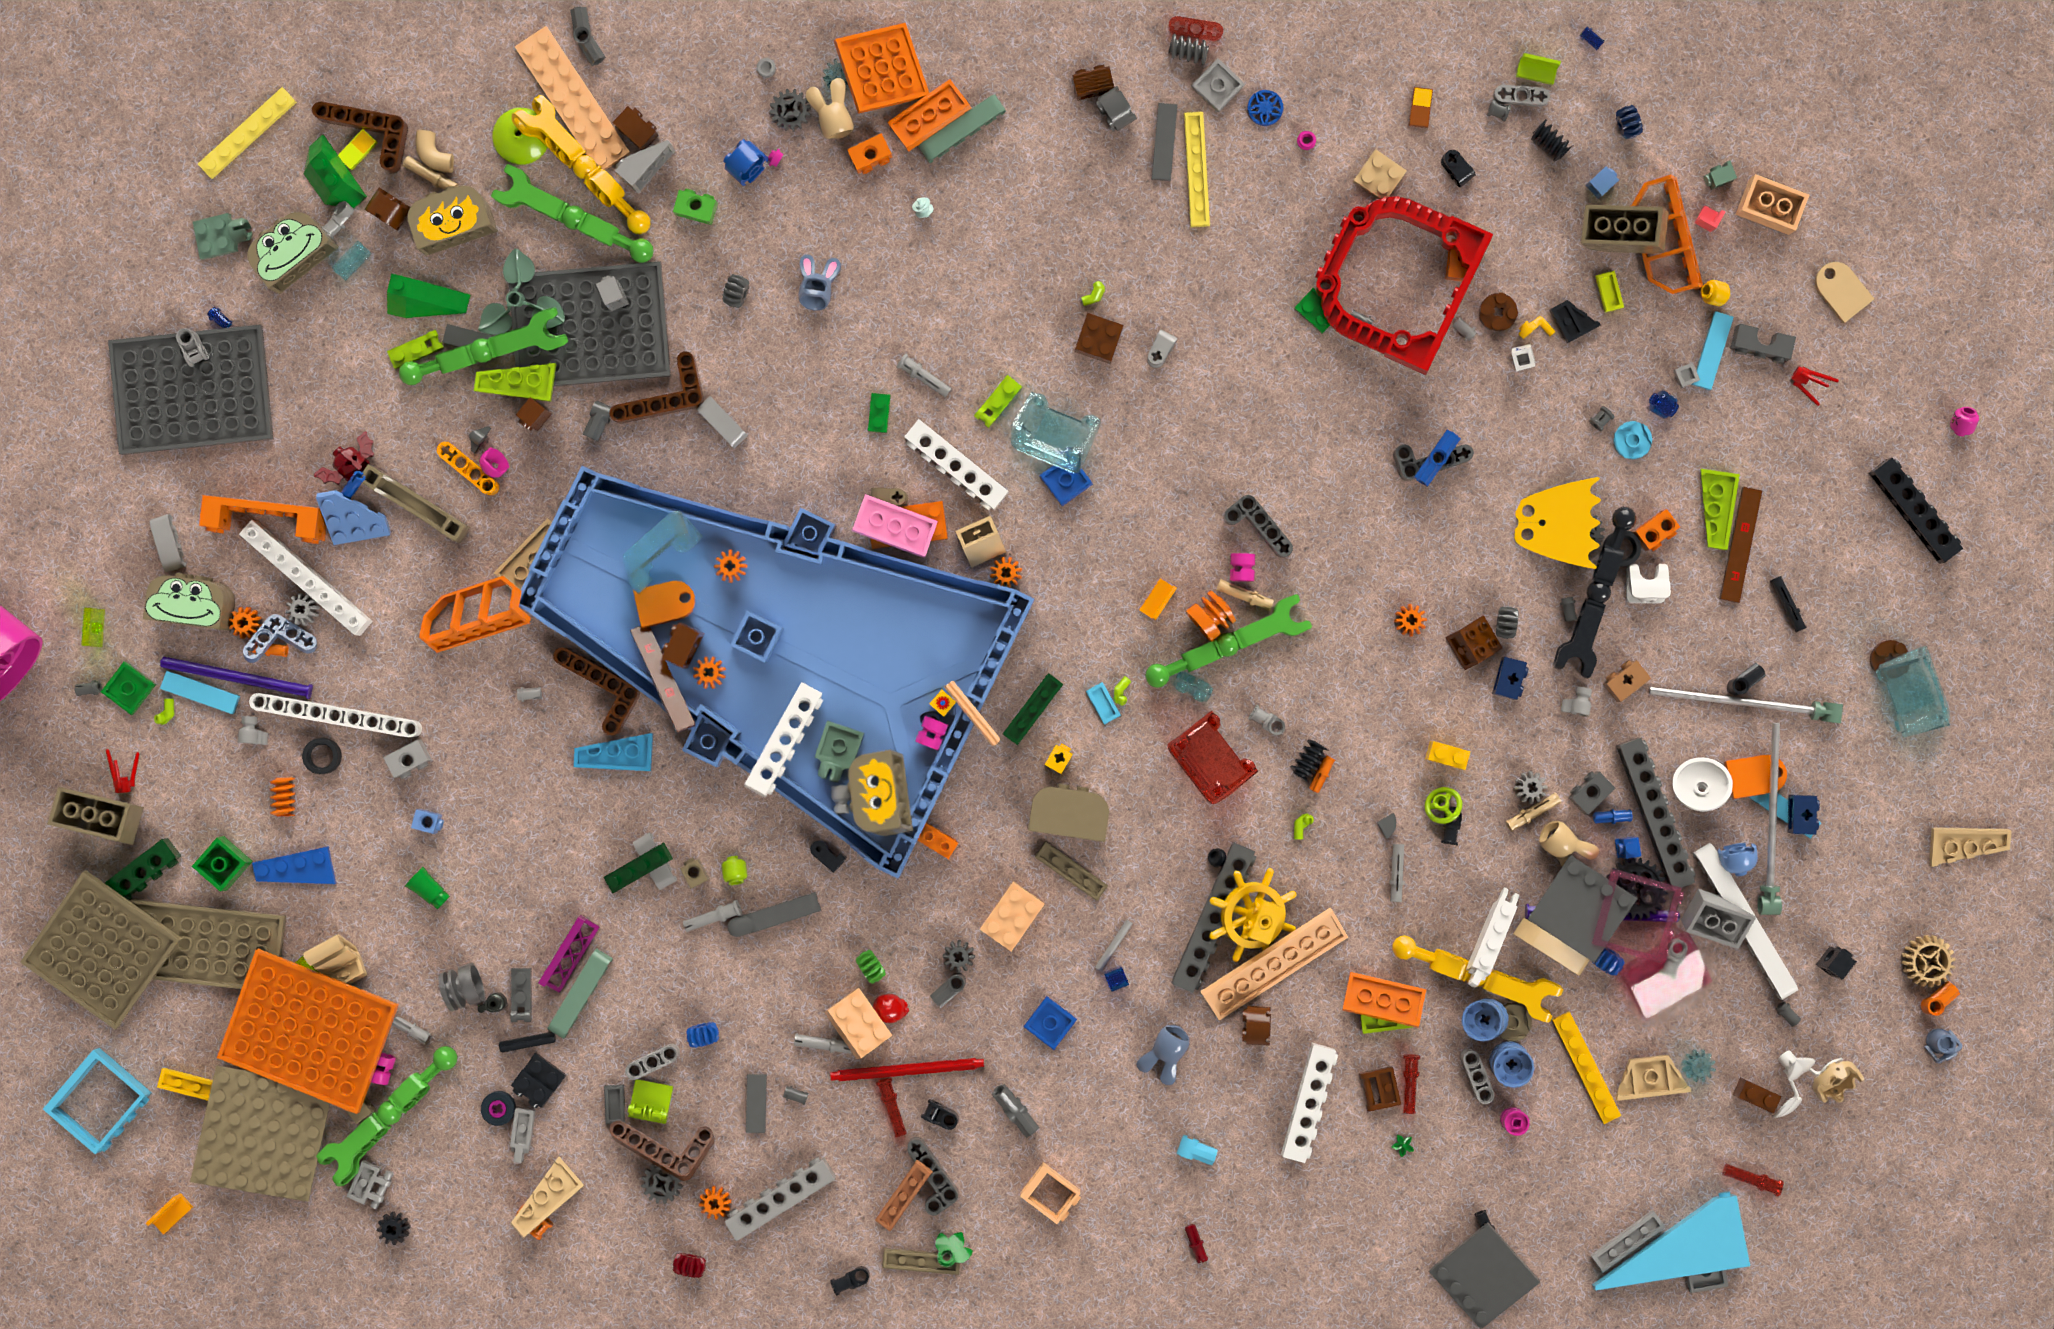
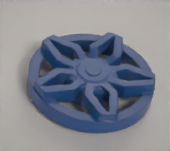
M1260 90L1253 94L1248 102V115L1257 125H1273L1282 116L1283 102L1277 93L1271 90ZM1263 94H1270L1271 96L1266 100ZM1275 97L1274 102L1271 103L1269 100ZM1255 98L1257 104L1251 107V103ZM1277 100L1279 102L1280 109L1276 106H1273L1276 104ZM1254 108H1258V111H1251V110L1254 109ZM1252 114H1260V121L1257 120ZM1269 115L1276 117L1273 121L1268 122ZM1263 116H1267L1265 122L1263 121Z

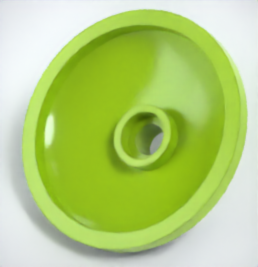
M514 108L502 114L496 121L492 134L493 144L498 154L506 161L516 165H526L538 160L545 153L547 147L536 137H529L522 133L520 136H516V132L519 130L512 122V114L519 109L524 110L529 115L536 116L537 114L528 108Z

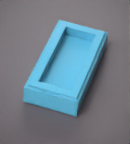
M1103 682L1086 691L1104 725L1121 716Z

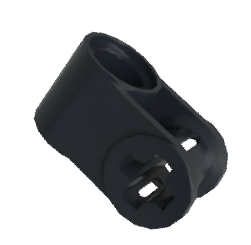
M1449 150L1443 155L1441 164L1451 179L1457 182L1456 185L1459 188L1476 176L1474 169L1457 150ZM1454 157L1455 160L1449 163L1448 159Z
M932 1099L928 1100L929 1104L921 1118L944 1129H954L959 1122L958 1114ZM947 1115L953 1116L955 1123L947 1124L945 1117Z

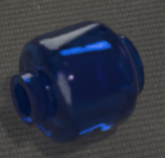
M1664 390L1659 391L1657 394L1653 393L1649 399L1650 411L1663 419L1674 416L1679 408L1677 398Z

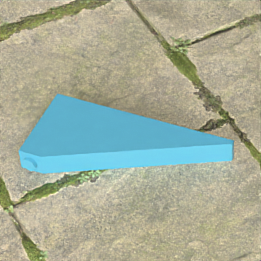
M1730 1191L1718 1193V1197L1710 1199L1593 1283V1289L1602 1290L1750 1266L1737 1196L1730 1194Z

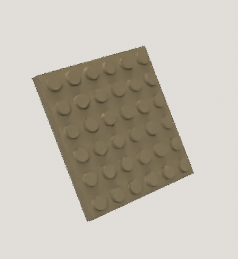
M85 870L20 963L116 1030L182 938Z
M217 1065L190 1182L308 1202L318 1162L316 1156L321 1149L330 1103L251 1071Z

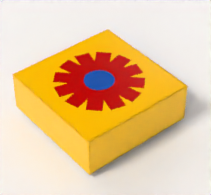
M941 690L929 704L942 716H945L956 701Z

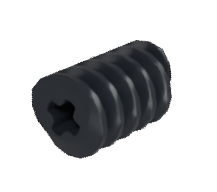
M1545 119L1533 132L1531 140L1533 141L1538 138V146L1544 143L1542 150L1550 149L1548 156L1555 154L1553 161L1556 162L1573 145L1567 147L1569 140L1562 142L1563 135L1556 137L1558 130L1556 129L1551 132L1550 130L1553 125L1545 126L1547 119Z
M1308 739L1307 742L1310 747L1304 746L1303 749L1306 753H1299L1302 760L1295 759L1294 761L1298 766H1290L1293 774L1309 783V780L1306 776H1314L1310 770H1318L1315 763H1322L1319 757H1326L1323 750L1329 751L1316 741Z

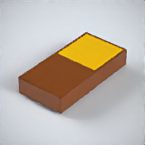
M1413 88L1408 126L1428 128L1433 89Z

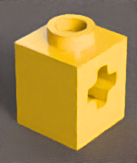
M1062 743L1060 746L1055 745L1045 765L1062 774L1073 755L1070 753L1071 748ZM1062 752L1065 760L1057 763L1054 755Z

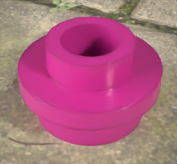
M1303 131L1298 135L1297 144L1303 150H1310L1316 144V137L1310 131ZM1309 138L1310 143L1305 144L1303 139Z
M780 149L771 151L768 156L769 166L777 167L783 156Z

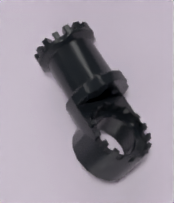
M1449 807L1450 811L1456 810V807ZM1462 813L1459 814L1455 821L1443 824L1445 831L1441 843H1450V845L1458 846L1457 835L1458 830L1461 828Z
M858 1266L841 1278L831 1279L830 1282L832 1288H834L835 1295H840L842 1291L852 1290L866 1284L869 1280L870 1272L866 1267ZM864 1271L866 1279L858 1280L856 1272Z

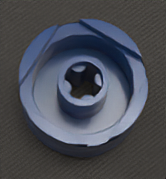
M742 139L737 144L732 154H727L723 159L725 170L742 186H745L747 181L749 183L753 182L765 169L763 166L764 161L768 163V157L751 141H746L745 139Z

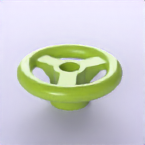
M1440 787L1433 790L1425 800L1426 815L1430 820L1439 824L1452 822L1461 813V796L1457 791L1449 787ZM1452 796H1454L1457 802L1456 810L1453 814L1449 809V801ZM1438 809L1444 811L1447 817H1436L1431 810Z

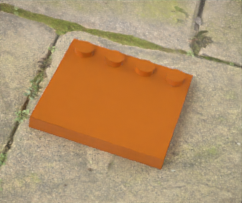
M906 23L834 40L858 114L922 99L929 94Z

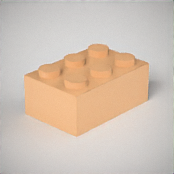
M1755 174L1748 180L1735 215L1790 235L1798 227L1809 194Z
M1013 881L982 924L980 930L1012 952L1045 903Z
M859 988L849 993L824 1012L856 1059L863 1058L892 1036Z

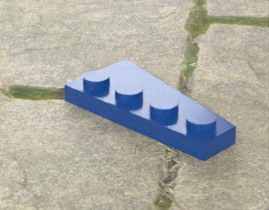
M329 846L252 863L256 882L337 884Z

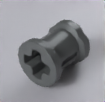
M1492 99L1487 116L1492 115L1501 118L1505 122L1511 105L1505 106Z
M1602 406L1599 413L1594 418H1590L1589 422L1601 432L1610 419L1613 420L1615 416L1608 408Z

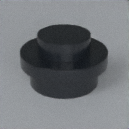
M1220 848L1212 849L1208 854L1209 863L1213 867H1221L1226 861L1225 851Z

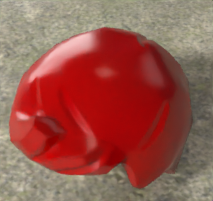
M883 994L874 1000L873 1009L884 1023H895L909 1012L907 1002L895 994Z

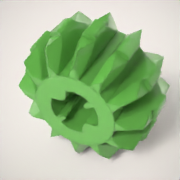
M871 950L862 952L856 958V963L870 983L878 982L886 975L885 969Z

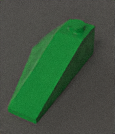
M391 273L387 289V314L406 319L465 314L471 295Z

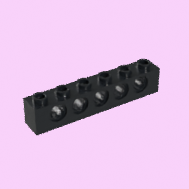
M1893 458L1884 460L1868 474L1939 564L1946 563L1963 549L1960 545V539L1952 535L1948 524L1938 517L1935 507L1927 503L1924 493L1919 489L1917 490L1913 485V479L1901 469L1900 462ZM1891 475L1896 477L1895 484L1890 481ZM1903 490H1906L1908 493L1907 499H1904L1902 496ZM1915 505L1920 508L1919 514L1914 512ZM1927 520L1932 524L1930 530L1926 527ZM1939 535L1943 537L1942 545L1938 543Z

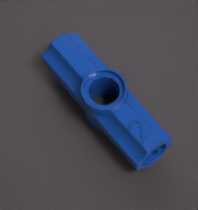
M1447 429L1432 452L1429 453L1414 478L1422 485L1428 487L1440 468L1446 463L1447 458L1461 438ZM1437 453L1442 457L1441 463H1436L1433 460V454Z

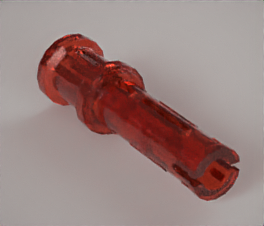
M1404 1054L1405 1069L1402 1071L1405 1077L1403 1113L1415 1114L1417 1078L1420 1075L1418 1061L1421 1059V1056ZM1410 1087H1411V1102H1409Z
M889 1077L879 1080L875 1084L879 1087L882 1096L880 1099L881 1102L885 1103L895 1137H901L906 1135L907 1131L897 1105V1093H894L891 1083L893 1080Z
M1727 1163L1724 1166L1723 1170L1725 1172H1722V1175L1756 1186L1759 1191L1765 1190L1774 1193L1776 1197L1781 1195L1784 1186L1783 1180H1774L1766 1174L1757 1175Z

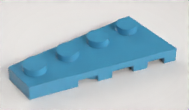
M653 733L574 748L573 767L651 771Z

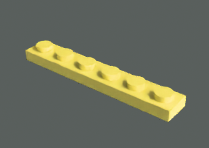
M283 87L280 88L203 158L198 165L213 179L297 102Z

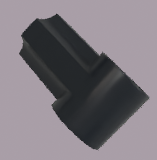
M1754 663L1728 682V692L1734 696L1745 694L1752 686L1766 676L1765 670L1758 663ZM1736 682L1741 684L1740 691H1737L1735 688Z

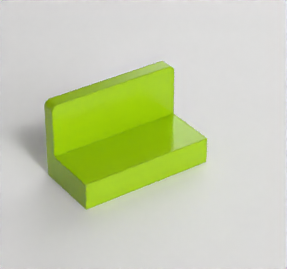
M1523 53L1519 59L1516 77L1553 85L1561 61Z

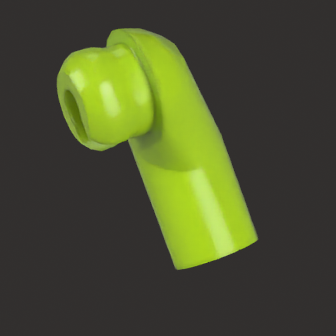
M1096 281L1093 284L1091 294L1081 297L1083 306L1101 300L1105 292V286L1102 282Z
M164 699V710L154 716L156 724H167L174 717V699Z
M1302 814L1295 820L1294 839H1303V829L1314 822L1312 815Z

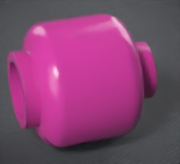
M1971 407L1957 409L1951 419L1950 427L1958 436L1973 434L1979 422V415Z

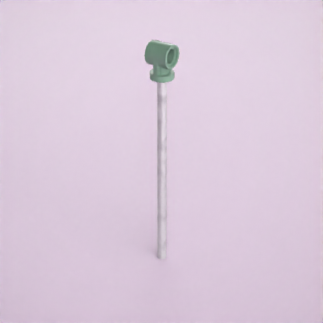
M1649 687L1650 695L1810 714L1811 720H1818L1819 717H1822L1821 721L1841 723L1843 704L1824 702L1823 706H1821L1820 702L1813 701L1811 706Z
M1772 723L1766 885H1760V891L1764 892V896L1758 897L1759 915H1780L1782 911L1781 897L1776 896V892H1780V886L1774 885L1780 723Z

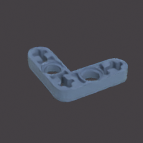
M273 614L266 619L245 645L243 656L247 662H257L277 637L298 650L310 654L316 650L317 640L312 634L284 617ZM277 621H279V626L275 625L271 633L270 629L272 628V622L276 623ZM289 630H295L297 636L289 638L286 633ZM265 634L270 639L267 642H260L258 640L259 636ZM304 641L307 643L311 641L312 646L308 645L305 647ZM256 648V655L252 654L249 656L248 651L252 652Z

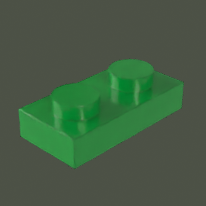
M871 393L868 432L887 433L891 395Z

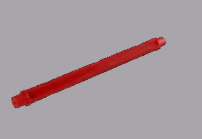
M967 1058L838 1070V1072H830L831 1081L839 1080L841 1082L957 1070H975L984 1067V1059Z

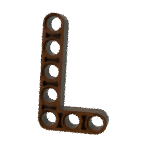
M322 101L316 102L312 106L313 115L323 123L385 134L380 155V165L390 174H395L400 170L408 133V125L401 117ZM326 109V114L320 116V111ZM345 112V117L338 119L339 114ZM364 115L363 121L357 123V118ZM383 119L380 126H375L377 120ZM401 122V128L394 130L395 124ZM398 141L397 147L391 149V143ZM389 160H394L392 167H387Z
M687 351L681 352L677 357L683 391L614 405L609 411L611 419L616 423L623 424L698 408L704 402V396L695 357ZM685 357H691V363L684 366L682 360ZM690 375L695 376L693 384L686 383V378ZM693 394L699 395V400L696 403L690 402V397ZM674 398L680 399V404L677 407H672L671 401ZM655 402H661V409L658 411H653L652 409ZM636 406H642L643 408L642 413L639 415L634 414ZM617 410L624 411V415L620 419L615 417Z
M563 647L556 649L553 659L557 664L617 696L602 723V730L606 735L619 734L640 697V691L623 678L576 652ZM562 651L568 654L567 660L564 662L559 658ZM579 660H582L585 665L581 671L576 668V663ZM596 669L601 672V678L598 680L593 678V672ZM612 679L618 681L616 689L610 688L609 683ZM629 688H633L635 691V695L631 699L626 695V691ZM621 704L626 708L622 716L617 713V707ZM611 721L616 724L614 732L608 730V724Z
M622 1121L613 1122L609 1128L614 1141L682 1181H688L693 1177L715 1141L712 1130L707 1126H702L696 1131L680 1156ZM618 1128L624 1129L621 1135L614 1134ZM703 1134L710 1135V1138L706 1141L700 1139ZM633 1138H640L638 1144H631ZM649 1148H656V1152L654 1154H647V1150ZM693 1150L700 1152L697 1157H690V1153ZM666 1157L673 1158L670 1164H664L663 1160ZM686 1166L689 1168L687 1173H679L681 1167Z

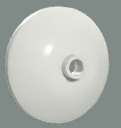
M1694 758L1679 766L1673 777L1675 796L1684 806L1692 810H1715L1727 802L1732 792L1733 783L1729 771L1721 763L1713 759ZM1703 788L1705 791L1700 792L1698 789Z

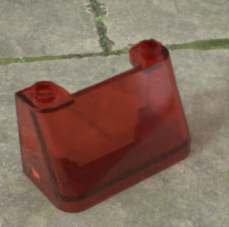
M1211 710L1169 742L1167 747L1204 798L1214 805L1230 796L1259 771L1252 760L1246 758L1240 760L1218 732L1221 726L1220 718Z

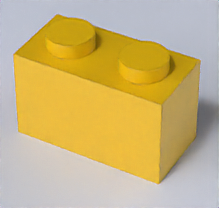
M1430 741L1425 759L1466 770L1471 751Z

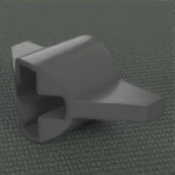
M489 426L472 431L469 434L471 451L473 453H476L487 438V434L491 430Z

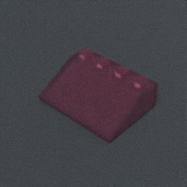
M1685 931L1624 964L1619 972L1645 1019L1712 982L1696 944L1690 934ZM1673 939H1680L1686 943L1688 950L1683 963L1679 965L1675 974L1677 977L1674 979L1659 971L1663 969L1667 960L1668 943ZM1675 943L1672 949L1674 953H1679L1683 947L1681 943Z

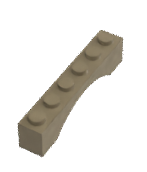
M368 464L364 469L363 476L366 477L362 482L364 485L411 512L453 541L462 542L471 528L470 526L376 467Z

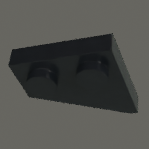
M1568 300L1549 310L1567 344L1601 326L1600 322L1594 321L1587 316V313L1577 309Z

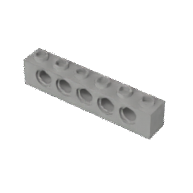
M816 1157L808 1163L809 1167L804 1170L800 1167L792 1173L793 1177L788 1180L785 1177L776 1183L777 1187L770 1190V1188H767L760 1193L761 1197L758 1199H749L739 1211L737 1208L730 1211L724 1222L735 1240H740L834 1181L836 1175L825 1157L821 1159ZM810 1172L815 1173L817 1180L810 1181L807 1174ZM798 1183L801 1186V1190H792L791 1184ZM775 1194H783L784 1200L777 1201L775 1199ZM760 1203L766 1204L768 1211H760L758 1205ZM745 1213L749 1214L752 1221L745 1222L742 1219V1215Z

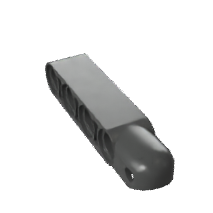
M814 892L736 917L728 923L727 928L730 935L741 937L819 912L821 907L818 903L817 894Z

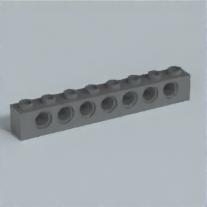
M1637 737L1616 745L1664 877H1666L1665 880L1669 890L1674 891L1695 883L1694 877L1696 875L1692 866L1689 867L1687 861L1689 859L1688 853L1685 848H1682L1680 842L1682 841L1681 834L1675 829L1673 824L1675 823V818L1672 812L1669 813L1667 807L1669 802L1666 795L1662 794L1660 789L1662 783L1653 770L1655 769V764L1647 754L1649 749L1646 741ZM1635 754H1639L1641 757L1638 764H1635L1633 761ZM1642 772H1646L1647 774V780L1645 782H1642L1640 780V774ZM1649 790L1654 792L1652 800H1648L1646 796ZM1656 808H1659L1661 811V815L1658 818H1655L1653 815V811ZM1663 826L1667 828L1665 836L1660 834V829ZM1670 844L1674 846L1672 854L1667 853V846ZM1677 862L1681 865L1679 872H1675L1673 869L1674 864Z
M1232 842L1226 856V861L1219 871L1171 981L1173 985L1191 993H1194L1195 989H1199L1202 983V979H1200L1202 972L1206 973L1210 964L1208 958L1210 954L1214 955L1218 946L1215 943L1217 938L1206 941L1202 939V933L1206 930L1213 932L1222 927V908L1210 904V898H1218L1221 895L1228 896L1238 887L1236 881L1235 885L1231 888L1225 885L1227 878H1234L1233 873L1235 871H1239L1244 883L1246 882L1249 875L1246 873L1249 866L1252 867L1256 860L1255 851ZM1235 860L1243 862V867L1240 870L1233 868ZM1212 913L1220 915L1218 922H1210V915ZM1197 948L1204 949V956L1196 958L1194 951ZM1189 966L1197 968L1195 975L1190 976L1186 973Z

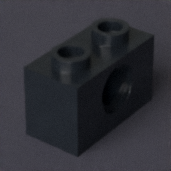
M1829 946L1816 965L1831 977L1843 980L1857 961L1852 958L1853 954L1845 948Z

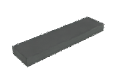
M1158 104L1152 180L1171 181L1178 104Z

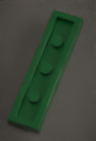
M1048 673L1003 732V735L1018 746L1063 686V683Z
M663 842L604 876V879L613 894L673 860V857Z

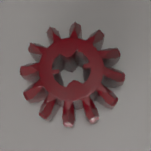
M678 1253L673 1261L672 1271L677 1275L700 1278L705 1271L706 1260L701 1256L690 1253Z

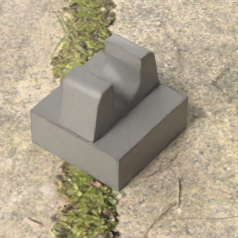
M1693 362L1673 371L1680 388L1700 380Z

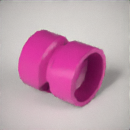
M1231 553L1230 565L1233 568L1230 570V581L1254 582L1255 570L1252 567L1255 565V554Z
M925 716L921 724L923 730L918 732L915 742L939 750L942 743L940 737L945 735L948 725ZM928 731L936 734L934 739L926 736Z
M381 1053L377 1065L384 1066V1068L376 1066L371 1080L372 1083L388 1085L391 1076L389 1070L394 1067L395 1056Z
M1508 1107L1501 1113L1500 1123L1510 1134L1520 1136L1527 1132L1530 1126L1529 1118L1519 1108Z

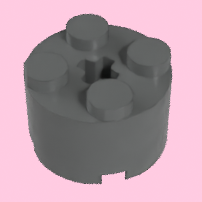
M1118 86L1097 98V107L1102 115L1106 114L1108 116L1106 120L1112 131H1119L1137 119L1135 113H1132V108L1121 90L1119 91Z

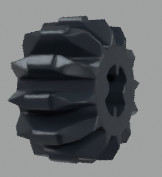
M392 1211L390 1215L385 1214L383 1215V1220L378 1221L381 1227L377 1228V1232H382L379 1239L385 1237V1244L391 1241L392 1245H396L397 1242L402 1243L405 1241L404 1237L409 1236L410 1233L407 1230L411 1228V1225H405L408 1218L406 1217L402 1220L403 1214L401 1212L396 1216L395 1211ZM396 1226V1230L392 1231L390 1229L391 1227Z

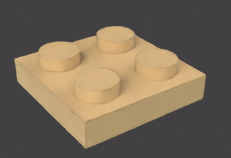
M1375 149L1353 182L1376 198L1381 199L1390 196L1407 170Z

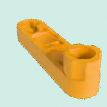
M441 442L437 446L439 457L480 489L482 493L491 496L498 493L500 486L497 480L486 475L480 466L453 444ZM450 446L449 451L455 456L452 458L446 453L443 455L442 447ZM460 457L466 460V465L463 468H458L456 465V461ZM475 469H478L481 473L478 480L471 478V472ZM485 482L493 483V488L487 491L488 487L485 485Z

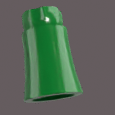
M424 867L404 886L436 909H439L450 897Z

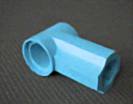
M1187 1135L1182 1136L1176 1154L1190 1160L1196 1159L1213 1165L1218 1149L1200 1143L1195 1138L1193 1140L1189 1139Z

